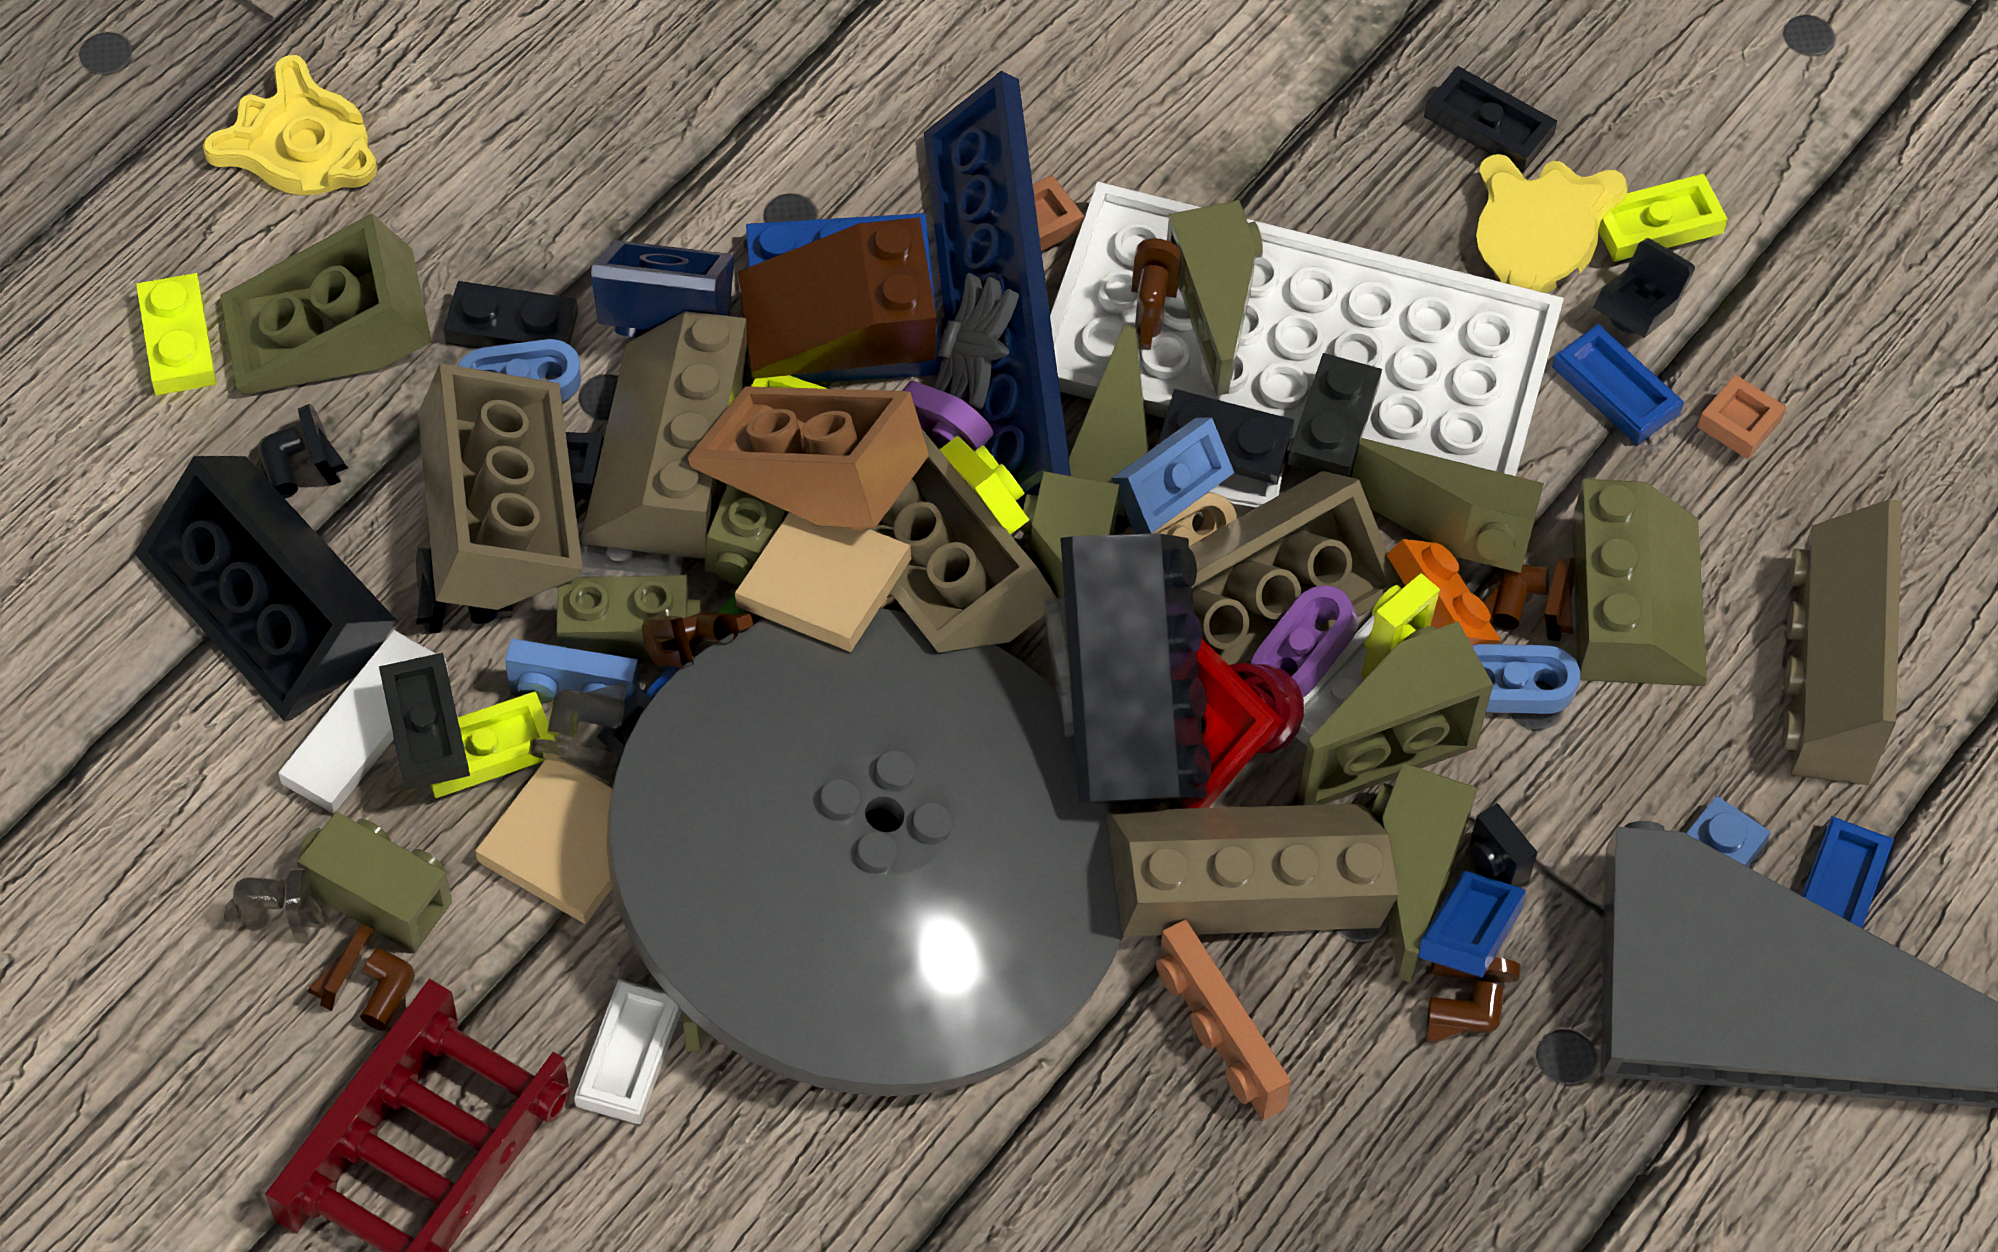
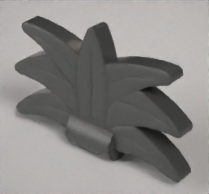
M971 273L966 275L960 309L954 321H947L936 355L942 359L940 370L933 386L934 389L956 396L966 403L969 400V405L974 408H983L990 383L992 361L1001 359L1009 354V349L999 341V338L1012 317L1019 293L1007 289L1002 295L1000 282L992 277L987 278L982 289L979 277Z

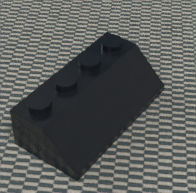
M193 456L134 552L138 559L283 721L293 720L355 677L380 648L397 622L396 618L246 456Z
M1161 533L1070 536L1060 538L1079 803L1144 804L1207 798L1206 782H1208L1211 775V758L1207 747L1203 744L1201 719L1206 711L1207 698L1204 685L1198 677L1197 651L1200 649L1202 642V630L1199 619L1194 614L1192 586L1197 578V564L1195 556L1189 548L1188 538Z

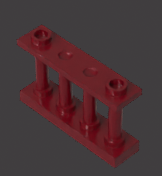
M429 978L265 1193L274 1221L297 1234L309 1217L315 1219L322 1215L381 1252H449L454 1242L542 1122L545 1121L548 1124L553 1122L565 1107L570 1095V1088L564 1057L552 1052L536 1075L521 1068L457 1030L458 1018L452 991ZM444 1053L518 1097L496 1129L418 1083V1073L432 1055L438 1057ZM404 1106L478 1151L456 1183L377 1136V1127L392 1108L398 1110ZM362 1160L438 1206L415 1239L336 1191V1181L351 1162L357 1164Z

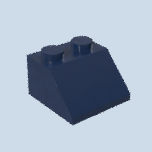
M614 240L592 264L591 280L598 324L615 326V333L622 336L639 337L684 311L730 316L735 254Z

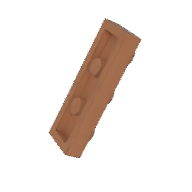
M1185 919L1163 930L1160 957L1156 961L1160 978L1173 996L1181 993L1192 1010L1191 1022L1201 1043L1209 1050L1215 1047L1228 1066L1225 1069L1226 1077L1236 1097L1243 1104L1251 1102L1263 1121L1286 1109L1291 1086L1290 1078L1187 920Z

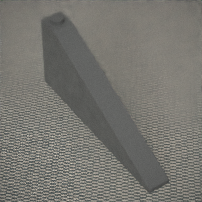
M1635 821L1626 824L1624 827L1616 826L1606 847L1601 1077L1998 1108V1001L1684 832L1664 830V826L1656 822Z

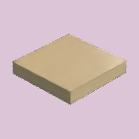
M789 512L736 590V607L852 652L910 562L911 545L868 528L851 530L847 527L819 526Z
M550 753L475 850L477 862L586 924L613 889L607 854V820L613 788Z

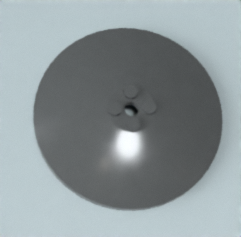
M879 609L852 652L771 620H764L754 624L753 627L739 631L735 640L725 643L733 639L734 633L694 657V665L689 661L683 666L684 668H680L657 692L641 714L626 743L613 783L608 810L607 854L610 879L617 907L633 945L647 969L662 989L692 1021L731 1050L751 1062L784 1077L816 1087L851 1094L900 1096L954 1089L989 1078L1020 1063L1046 1046L1074 1020L1090 1001L1106 975L1123 938L1106 816L1108 811L1128 809L1126 803H1079L1072 706L1043 677L1018 658L994 644L938 653L906 612L889 609ZM872 809L888 810L896 816L900 827L892 832H880L868 823L865 813Z

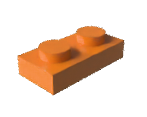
M1402 539L1386 554L1405 586L1422 573L1440 589L1431 626L1438 629L1459 622L1471 645L1499 644L1501 642L1500 637L1489 622L1491 615L1488 608L1476 595L1469 591L1458 574L1459 564L1456 558L1447 548L1438 543Z

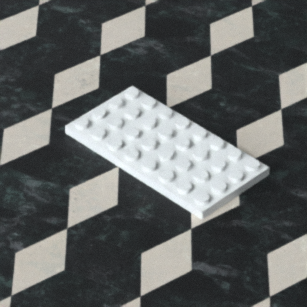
M1097 181L1050 314L1060 392L1093 400L1123 325L1126 324L1135 328L1138 293L1131 292L1137 245L1143 240L1151 238L1167 240L1169 214L1201 207ZM1247 219L1248 223L1256 222L1262 238L1263 255L1261 258L1255 259L1252 287L1229 394L1216 395L1179 287L1176 298L1165 297L1162 330L1158 336L1153 338L1151 350L1139 349L1145 414L1165 418L1174 389L1294 419V429L1288 446L1290 451L1322 354L1326 353L1382 369L1380 384L1362 438L1516 476L1564 298ZM1137 334L1138 347H1139L1140 335Z

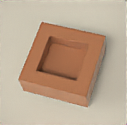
M1053 175L1034 183L1035 206L1041 251L1079 233L1084 221V215Z
M1735 374L1701 413L1697 427L1749 460L1782 421L1786 406Z

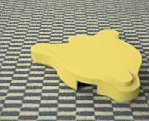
M288 55L276 62L274 76L277 93L273 97L264 99L252 94L242 97L238 103L235 124L210 134L203 144L205 158L209 164L217 167H239L249 170L262 178L268 185L289 194L318 195L340 188H357L370 183L377 173L376 159L369 149L368 135L362 114L353 103L341 95L319 87L310 76L306 62L297 55Z
M1496 154L1487 157L1480 165V175L1489 193L1487 204L1479 217L1476 233L1481 259L1492 270L1497 281L1549 293L1557 288V280L1568 276L1577 268L1580 274L1591 261L1598 243V228L1601 220L1609 210L1624 200L1627 195L1625 177L1617 170H1604L1592 176L1581 177L1576 175L1564 163L1552 161L1543 167L1539 178L1527 180L1507 156Z

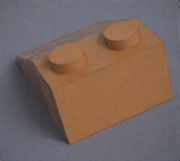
M745 386L688 455V460L691 468L816 525L863 530L876 528L928 458L929 453L910 391Z

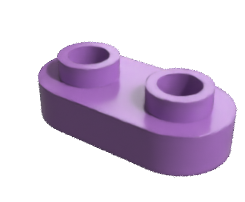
M910 381L902 390L911 392L921 429L929 438L936 440L942 447L958 435L975 451L980 446H984L992 437L993 430L988 422L974 408L958 397L915 381Z
M1328 585L1316 586L1302 593L1258 647L1251 663L1269 664L1285 671L1297 669V672L1291 677L1297 682L1303 698L1307 696L1357 632L1358 615L1348 596L1339 588ZM1336 620L1331 629L1319 631L1321 625L1326 621Z

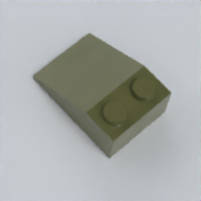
M372 213L220 295L236 387L244 395L379 370L432 342L413 250Z
M1459 622L1438 629L1433 626L1423 627L1411 633L1404 641L1399 642L1308 739L1297 798L1298 805H1324L1397 778L1402 763L1421 769L1477 748L1493 683Z

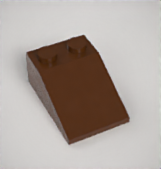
M920 217L858 223L738 271L743 318H746L747 348L752 379L935 360L936 313Z

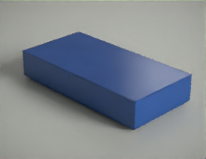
M1599 324L1558 352L1554 357L1552 368L1637 446L1681 413L1684 401Z
M1831 816L1802 896L1862 928L1894 839Z
M1463 871L1423 935L1419 958L1483 977L1523 909L1526 890L1475 873Z

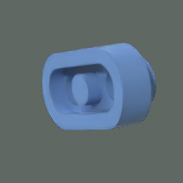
M554 339L479 348L465 355L458 364L461 367L542 380L550 375L558 376L556 379L545 381L559 383L562 402L572 397L581 384L580 360L577 352L569 344Z
M1472 645L1493 683L1486 712L1551 714L1564 710L1573 702L1580 682V669L1576 660L1563 649L1547 645ZM1545 681L1550 683L1555 689L1542 690L1535 683Z

